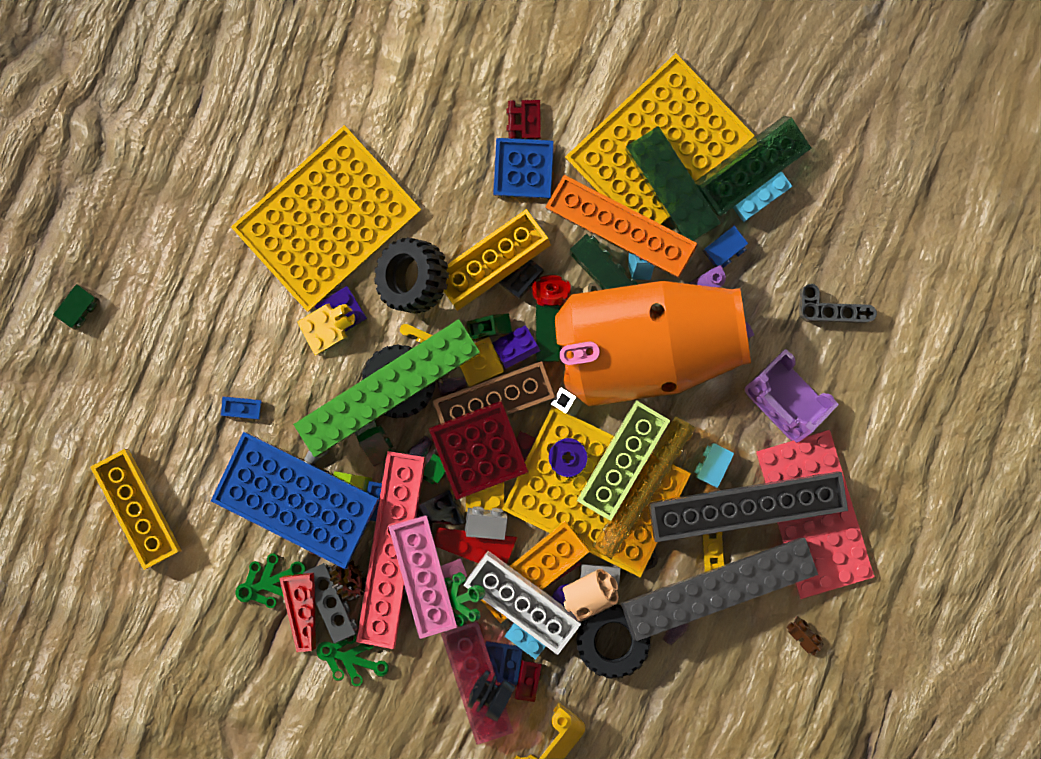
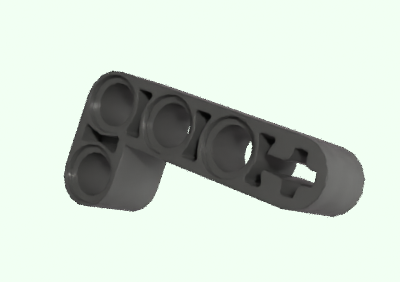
M807 284L800 290L799 314L804 321L869 323L876 318L877 312L872 305L819 303L820 292L815 284ZM807 288H811L814 291L813 298H808L805 295ZM806 307L813 309L814 314L812 317L805 315ZM825 308H830L833 311L831 318H827L824 315ZM845 308L850 309L852 312V316L849 319L843 315ZM866 309L871 314L867 319L865 315L857 316V313H862Z

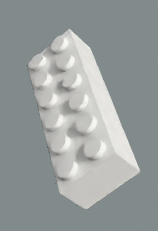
M487 551L464 583V586L468 589L475 585L482 586L485 589V596L482 600L557 655L581 625V622L577 620L572 612H568L563 605L489 551Z

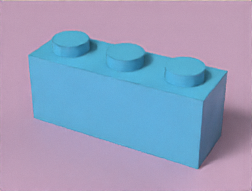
M780 171L737 202L732 208L744 223L788 191L792 185L782 171Z

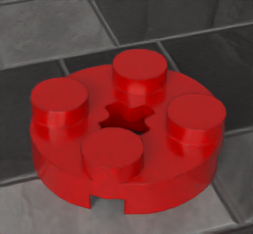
M546 275L540 277V281L537 283L536 281L533 283L532 294L540 306L564 305L571 295V285L569 281L567 283L563 281L560 276Z

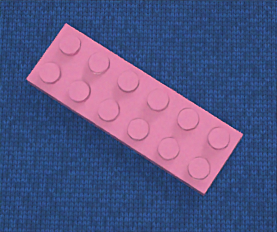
M427 516L388 526L419 638L422 639L457 628Z

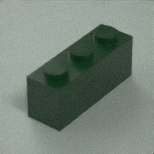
M536 304V344L540 349L536 353V362L560 361L562 346L557 344L555 316L561 309L559 305L540 306Z

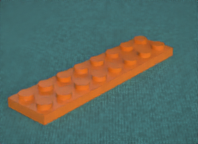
M566 175L562 177L545 207L552 213L677 278L681 276L698 246L696 242Z

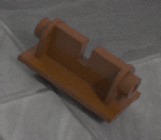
M797 616L793 623L791 622L787 625V632L796 641L801 637L804 639L800 642V645L808 654L813 656L818 651H821L824 645L821 637L809 629V625L805 620Z

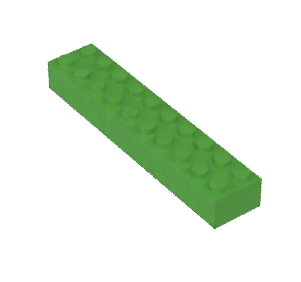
M458 319L293 425L312 455L316 458L480 354V351Z

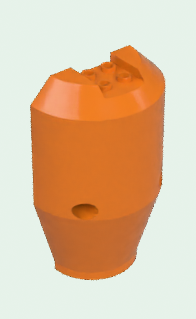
M658 281L572 294L555 316L557 344L563 345L562 348L572 344L594 342L600 349L598 358L592 362L573 365L565 364L564 384L566 390L587 406L679 394L741 365L751 364L740 288L726 289ZM659 303L661 306L655 307L653 304ZM587 348L586 350L587 355H592L594 352L592 348ZM568 351L567 357L570 359L573 358L574 353L572 351Z

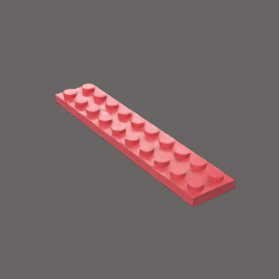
M387 451L356 641L358 643L395 649L405 585L388 526L417 517L426 457Z

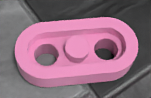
M594 342L567 345L561 349L560 359L567 365L592 362L598 358L600 349ZM587 348L593 349L592 355H587ZM568 351H572L574 353L573 358L570 359L567 357Z

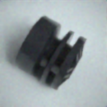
M485 670L477 679L470 693L467 707L472 708L477 701L479 704L476 711L479 712L485 705L487 707L485 716L497 722L516 685L504 679L497 686L495 684L497 675L494 674L491 681H488L490 671Z

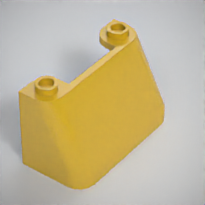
M560 702L554 707L553 711L555 713L552 717V725L559 731V734L539 759H564L585 732L584 722ZM530 754V755L527 756V757H519V756L517 755L514 759H537V758H536L535 756H533L532 754Z

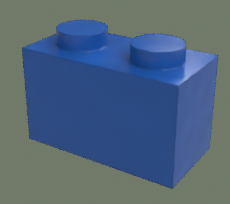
M733 226L707 246L703 252L715 267L721 265L724 268L732 262L730 260L732 256L736 254L739 257L747 250L745 246L748 245V242L737 228Z

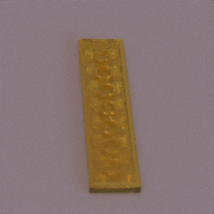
M675 416L641 469L613 519L607 522L593 544L594 548L609 559H612L619 552L621 543L629 536L630 529L634 523L640 519L644 507L651 502L653 493L661 486L662 479L672 469L673 462L676 457L681 455L685 443L692 438L696 427Z

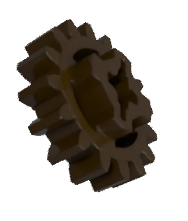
M353 560L349 562L347 569L334 564L329 572L332 576L329 580L334 584L332 588H336V594L341 593L342 599L347 598L348 601L361 597L365 592L366 586L363 583L366 581V578L362 577L364 572H360L359 565L354 566Z

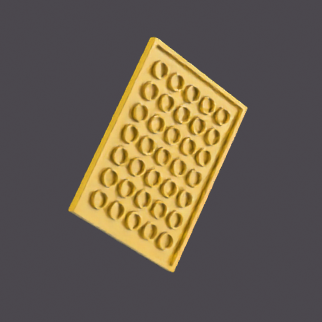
M675 53L568 153L565 159L597 192L662 224L755 135Z
M344 125L234 223L231 228L302 307L309 312L414 218L421 209Z
M552 406L525 461L529 473L517 477L502 510L548 533H551L566 521L589 548V553L641 578L658 543L653 538L648 502L680 497L691 473L650 454L616 514L610 521L577 502V499L614 436ZM565 438L577 440L584 446L587 452L585 468L572 477H564L557 474L549 463L550 449L556 442ZM567 452L566 455L562 456L566 463L574 459V456L570 454L571 452Z

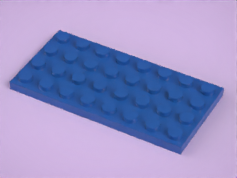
M247 432L242 433L211 499V502L344 569H347L379 501V498Z

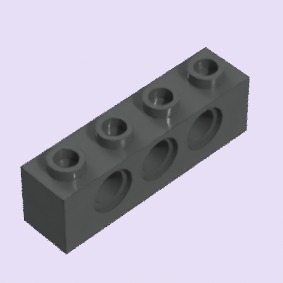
M323 563L303 572V574L314 573L315 602L333 643L338 644L357 635L356 630L358 626L355 619H351L348 614L351 610L347 601L343 602L341 593L337 595V589L332 588L334 584L329 580L332 578L329 574L332 570L331 566ZM323 580H327L329 587L327 590L322 591L320 583ZM334 597L337 604L334 608H329L327 602L330 598ZM338 615H342L345 619L344 624L341 626H337L335 623Z

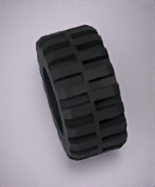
M408 237L393 241L388 245L389 248H385L382 251L383 255L378 258L377 268L375 267L374 273H376V278H374V282L377 285L378 295H381L380 299L388 307L398 311L415 314L429 311L430 307L438 304V299H442L443 291L448 286L446 284L447 279H449V273L447 272L448 264L444 261V254L440 252L436 245H432V243ZM415 260L418 266V277L415 285L408 291L405 284V275L409 265Z
M397 344L389 347L386 346L380 351H376L366 362V366L362 371V380L405 354L412 347ZM434 382L384 415L391 418H407L416 415L432 399L436 383Z
M616 604L582 621L576 637L578 652L586 667L590 671L595 672V674L608 679H620L623 676L634 674V671L639 670L643 666V662L647 660L648 652L651 648L650 636L639 641L632 638L629 651L621 658L609 659L599 653L596 648L595 638L602 626L608 623H619L630 632L622 606Z

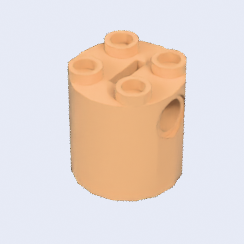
M597 569L563 587L566 599L564 602L565 609L568 612H572L577 620L582 622L618 603V584L606 571Z

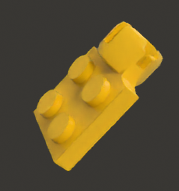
M325 304L297 322L314 355L322 353L347 338L345 330L355 322L354 314L349 317L345 316L352 311L348 305L342 304L333 309L330 304Z

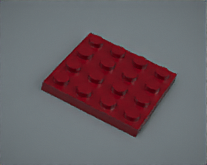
M502 401L429 428L456 500L529 473Z

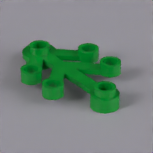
M275 553L269 554L260 582L253 585L256 573L261 570V564L258 561H254L249 565L250 571L245 583L240 584L236 588V597L241 602L255 600L265 604L268 608H273L277 604L275 597L270 596L267 598L256 592L264 589L284 598L282 588L273 584L280 582V577L303 574L306 571L304 563L296 561L291 564L290 569L270 577L274 565L279 561V557ZM270 556L276 557L275 563L270 562ZM254 563L259 566L257 571L252 569ZM297 565L302 568L299 573L295 571V566ZM243 589L249 591L248 596L242 594ZM268 599L274 600L273 606L268 605Z
M461 572L454 574L452 579L449 577L444 578L447 592L448 589H451V606L461 612L458 615L453 611L458 626L467 624L468 619L471 622L480 619V612L477 609L470 610L461 603L469 600L477 602L485 596V589L479 585L470 587L467 593L458 596L460 585L465 583L466 580Z
M356 635L353 636L354 640L351 642L344 640L334 644L325 641L317 647L316 653L318 658L327 661L335 681L343 680L344 672L338 668L334 658L342 660L351 677V684L354 687L361 686L363 679L357 674L353 664L374 670L375 675L378 677H384L389 672V666L385 661L373 662L356 656L366 650H372L374 645L366 647L362 643L346 652L337 651L347 644H354L356 642ZM324 648H328L330 652L328 654H324L322 650ZM383 665L385 670L379 671L378 666ZM341 672L342 677L336 678L335 673ZM359 678L361 682L359 684H355L353 682V679Z

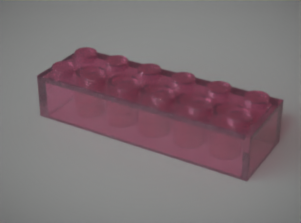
M479 621L469 622L463 626H457V628L441 632L476 745L514 733L506 707L497 722L485 716L487 710L485 705L479 712L476 711L479 704L477 701L472 708L467 707L470 693L477 679L485 670L490 671L488 681H491L495 674Z

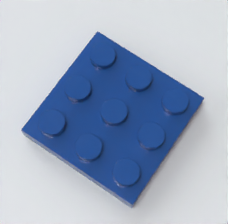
M496 138L493 196L550 199L553 141Z

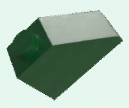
M509 313L490 315L466 321L468 334L472 340L512 332Z

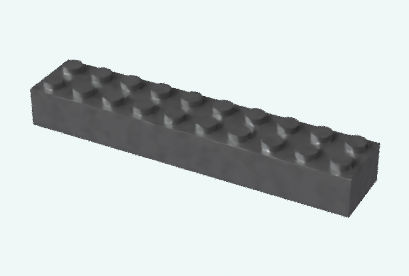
M839 471L648 502L655 542L848 511L842 472Z
M798 538L621 603L633 640L639 641L816 576L818 572L806 539Z

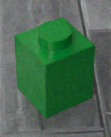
M436 454L432 455L424 468L423 475L425 476L423 479L431 484H434V482L439 483L445 473L441 459Z

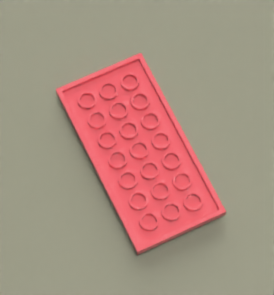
M830 430L807 436L797 443L790 441L756 451L765 483L836 471L842 472ZM843 472L842 476L848 511L777 522L783 544L798 538L806 539L818 572L816 576L795 583L800 599L874 578Z

